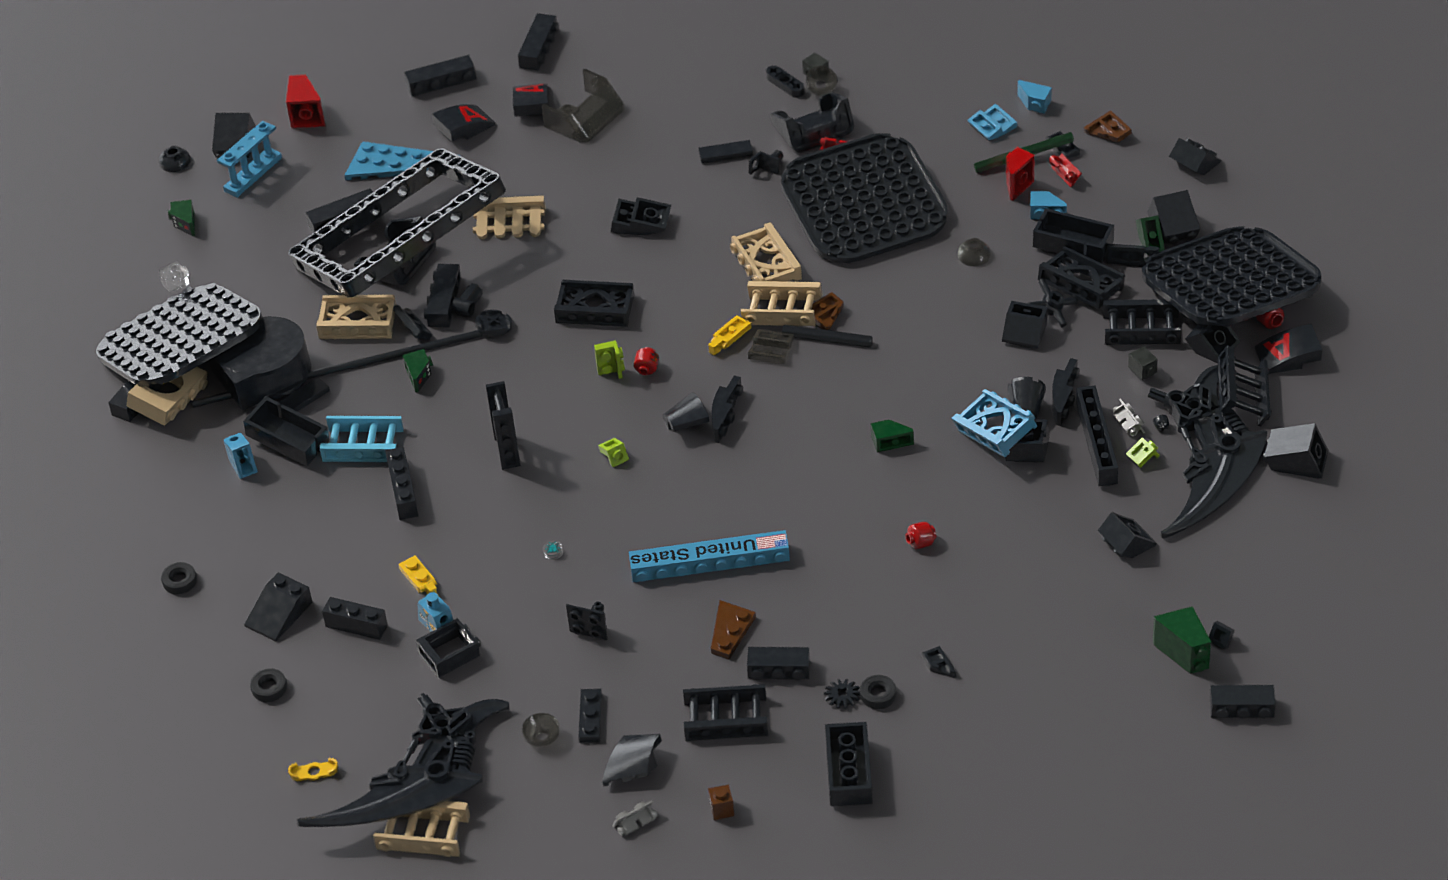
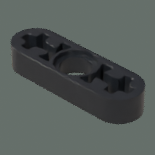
M773 65L766 69V79L792 97L804 95V84L779 66Z

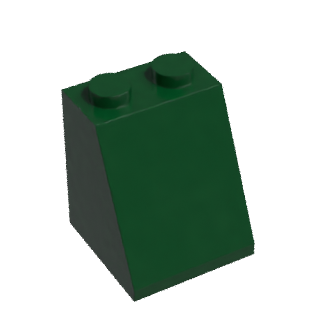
M1193 606L1154 616L1153 645L1190 674L1209 669L1211 641Z

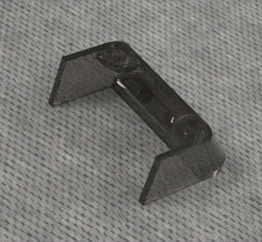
M584 68L582 70L584 88L591 95L578 107L565 104L556 110L545 104L542 105L544 127L579 143L589 142L624 110L622 99L608 79Z

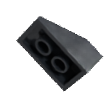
M278 572L265 585L244 623L245 627L276 642L313 603L309 587Z

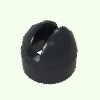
M1158 415L1153 419V424L1157 430L1164 431L1163 428L1168 429L1169 419L1167 415Z

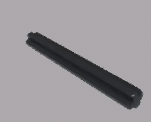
M783 325L782 327L783 336L867 347L872 346L873 337L870 335Z

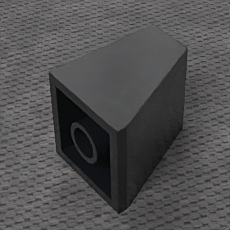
M215 113L212 152L216 158L219 159L256 127L250 113ZM251 151L246 155V158H250Z
M1188 190L1153 197L1147 214L1149 217L1158 215L1163 243L1174 244L1179 240H1192L1198 236L1200 226Z
M1313 423L1271 429L1263 457L1271 471L1320 479L1323 476L1329 450L1316 424Z

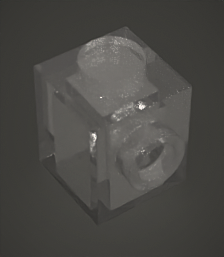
M178 261L158 270L162 284L170 293L189 284L187 277L189 272Z

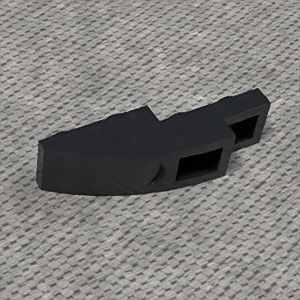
M1070 358L1065 370L1057 369L1054 375L1052 412L1058 426H1061L1063 420L1068 418L1069 407L1073 406L1075 402L1073 386L1074 379H1077L1080 373V368L1077 367L1078 359Z
M736 375L732 377L727 388L719 386L713 399L711 417L713 436L716 443H719L722 437L726 436L730 423L732 424L735 420L733 408L736 404V399L743 392L741 377Z

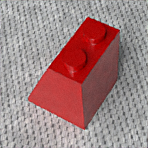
M290 75L286 105L291 128L324 127L326 124L321 99L307 75Z

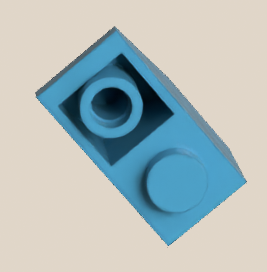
M1031 191L1030 219H1040L1045 208L1067 213V203L1049 191Z

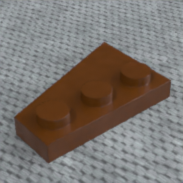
M720 600L712 638L711 654L729 660L755 620L756 612Z

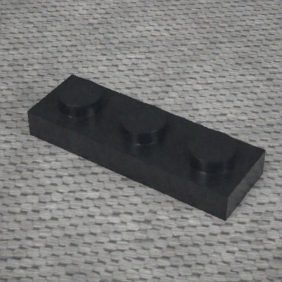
M601 688L581 689L579 743L600 742Z

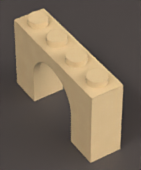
M196 367L184 375L169 381L180 389L174 393H159L146 386H138L136 384L128 392L127 407L165 426L170 420L172 421L180 410H184L190 400H194L197 394L206 388L208 383L207 371Z

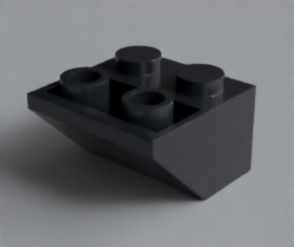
M1179 138L1169 155L1170 158L1201 175H1205L1222 161L1216 157V152L1205 148L1202 144L1186 138V140Z
M1011 301L1006 314L1002 342L1039 348L1048 323V307Z

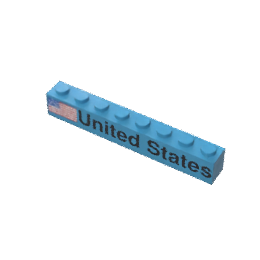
M786 530L630 551L629 559L632 581L639 582L790 561Z

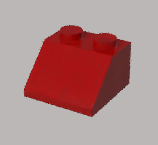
M1016 147L1006 156V183L1009 198L1012 201L1034 183L1035 155L1019 147Z

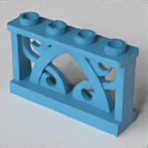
M984 389L982 391L983 394L960 415L956 413L951 419L959 432L999 455L1006 457L1010 453L1009 449L1032 428L1035 429L1037 427L1034 421L1035 416L1030 411L1023 410L1018 404L1010 403L1005 397H999L994 391L990 392ZM1004 416L1003 426H995L986 430L988 418Z

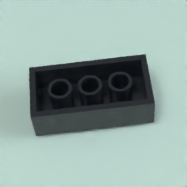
M867 722L825 724L830 806L873 804Z

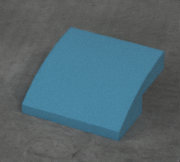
M996 103L985 112L979 110L967 120L970 125L988 140L996 139L1018 126L1017 121Z

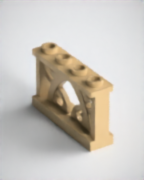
M771 222L764 224L763 228L737 237L735 235L731 237L732 244H730V249L733 254L737 255L739 264L745 267L746 274L751 276L752 281L788 282L793 279L794 281L802 279L801 265ZM760 250L767 254H777L773 257L772 264L755 260Z
M323 295L319 320L316 325L319 339L392 338L395 316L393 306L396 305L395 296L357 295L349 298L344 295ZM354 311H363L369 315L361 320H351L346 317Z

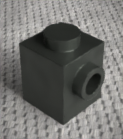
M814 52L802 60L803 74L815 82H819L829 75V61Z
M1145 346L1129 353L1128 368L1141 380L1157 373L1158 359Z

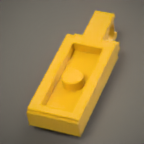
M736 315L713 334V338L708 344L709 353L716 355L721 349L728 348L751 329V323Z
M416 555L398 564L400 571L418 593L424 591L427 594L431 592L437 593L435 578Z

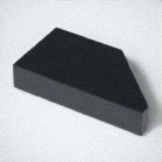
M940 646L921 653V657L930 672L952 678L956 677V671Z

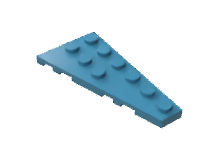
M362 141L344 175L345 180H352V177L368 179V176L377 175L379 178L398 176L433 151Z

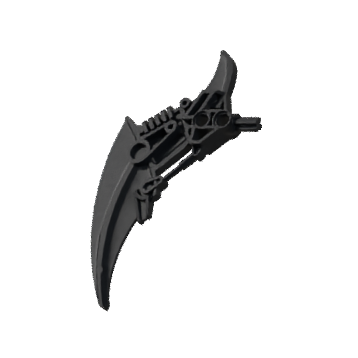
M1218 365L1205 369L1199 375L1194 385L1184 392L1173 390L1167 394L1151 388L1148 394V398L1164 403V407L1173 416L1178 426V432L1182 434L1191 450L1189 467L1183 472V478H1185L1186 483L1192 482L1191 493L1180 515L1170 526L1161 531L1162 539L1193 526L1225 504L1247 481L1264 450L1268 431H1249L1233 409L1228 414L1220 412V400L1216 393L1219 381ZM1194 430L1202 450L1194 447L1189 431Z
M420 694L421 697L417 698V701L423 709V718L418 726V730L412 734V741L407 748L404 759L400 760L396 767L389 768L387 773L372 777L369 783L371 791L359 799L328 813L298 818V827L352 826L394 819L439 805L483 782L481 774L470 771L476 749L474 746L476 743L474 730L488 717L504 710H510L509 702L501 699H486L466 707L444 709L441 704L433 703L428 694ZM422 745L423 747L414 764L406 765L417 746Z

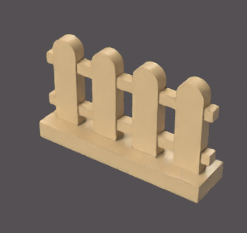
M544 196L497 198L473 215L474 219H477V226L473 227V233H476L479 239H485L488 236V232H494L495 237L498 239L503 238L505 232L512 231V235L516 238L521 237L523 231H530L533 237L539 236L541 230H544V224H541V216L545 215L546 212ZM524 216H530V224L523 225ZM506 217H512V225H506ZM488 218H494V226H488Z

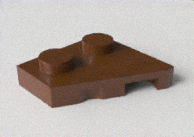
M1111 110L1083 127L1086 134L1117 143L1132 134V129Z
M833 292L817 300L812 305L811 310H814L816 325L823 330H830L844 307V301Z

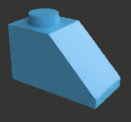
M1019 80L1018 97L1028 110L1045 113L1052 100V87Z

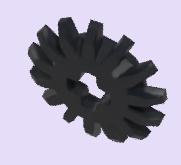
M838 679V685L832 681L830 682L832 686L825 687L826 690H829L824 692V695H829L825 698V701L831 700L830 706L836 704V708H840V706L848 708L847 705L849 704L855 705L853 700H860L856 696L860 695V692L856 691L860 687L854 686V681L848 684V679H845L842 684L841 680ZM839 690H840V691L846 690V694H847V695H846V696H845V695L839 696V692H838V691H839Z

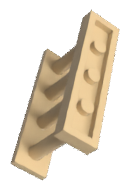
M748 281L749 298L752 301L750 309H741V316L750 322L751 325L816 326L814 310L811 309L813 301L823 297L820 282ZM759 300H770L768 309H757ZM777 300H788L786 310L775 309ZM795 300H806L804 310H793Z
M446 801L431 808L402 816L409 817L405 835H393L397 818L387 820L384 834L374 833L376 849L383 851L392 850L459 857L458 841L454 839L459 822L468 823L469 821L468 804ZM418 818L430 819L425 837L413 836ZM438 820L450 821L446 839L434 838Z

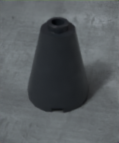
M1033 377L1014 378L1012 383L1008 384L1010 403L1018 404L1023 410L1030 411L1035 416V419H1037L1046 393L1045 384L1039 379L1038 382L1033 381Z

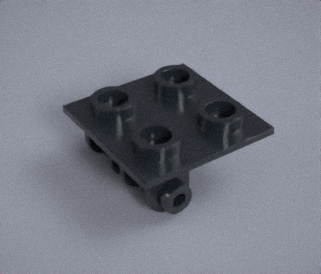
M595 602L591 609L566 604L570 632L608 640L606 617L603 612L604 605L601 602Z

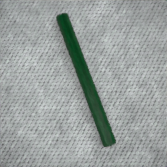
M1068 132L1022 147L1021 149L1035 155L1074 142V136L1072 132ZM1009 152L974 163L975 172L979 173L1006 164V156Z

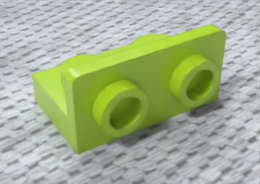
M616 340L594 345L598 376L617 372L619 379L623 378L622 371H625V367L621 358H624L622 348H618Z

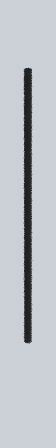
M475 330L313 370L310 372L308 379L401 357L422 349L429 350L482 337V333ZM229 392L192 400L193 408L231 399L232 396Z

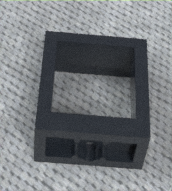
M458 618L416 640L418 653L438 678L480 656V641L476 636L471 635L468 626L465 623L462 624ZM456 637H459L466 645V647L443 659L434 651L435 648Z

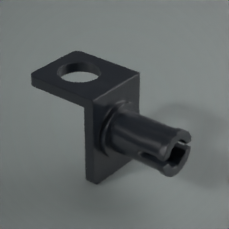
M777 149L769 155L759 151L749 160L748 174L752 175L759 168L778 174L780 160L784 157L783 152H778Z

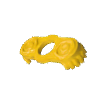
M328 758V762H313L303 766H298L295 762L289 766L288 773L294 781L318 780L335 775L338 771V762L334 758ZM311 768L320 769V772L316 775L308 774Z

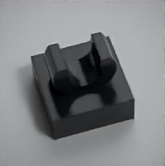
M1216 621L1213 623L1209 639L1215 645L1227 649L1235 630Z

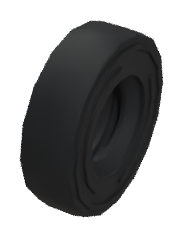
M176 562L164 569L161 575V582L164 589L169 593L183 594L195 586L197 574L194 567L190 564ZM175 575H186V579H184L183 581H172V578Z
M273 668L263 669L252 677L250 689L257 700L272 702L284 695L287 689V681L281 671ZM266 681L276 682V686L272 689L264 690L261 688V685Z
M872 675L861 683L860 698L866 706L874 709H883L895 701L897 695L896 685L889 677ZM875 687H881L886 690V693L882 696H873L870 691Z

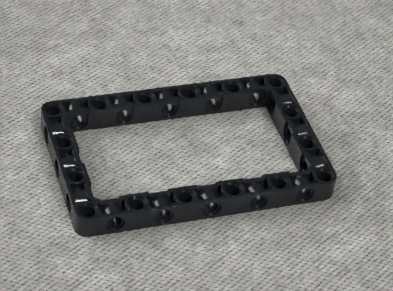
M437 149L299 242L288 251V254L297 270L346 297H355L506 192V188L498 173L446 149ZM441 175L470 188L452 199L450 203L441 209L436 210L423 219L421 223L394 239L389 245L375 252L354 269L346 270L342 265L333 260L329 261L324 256Z

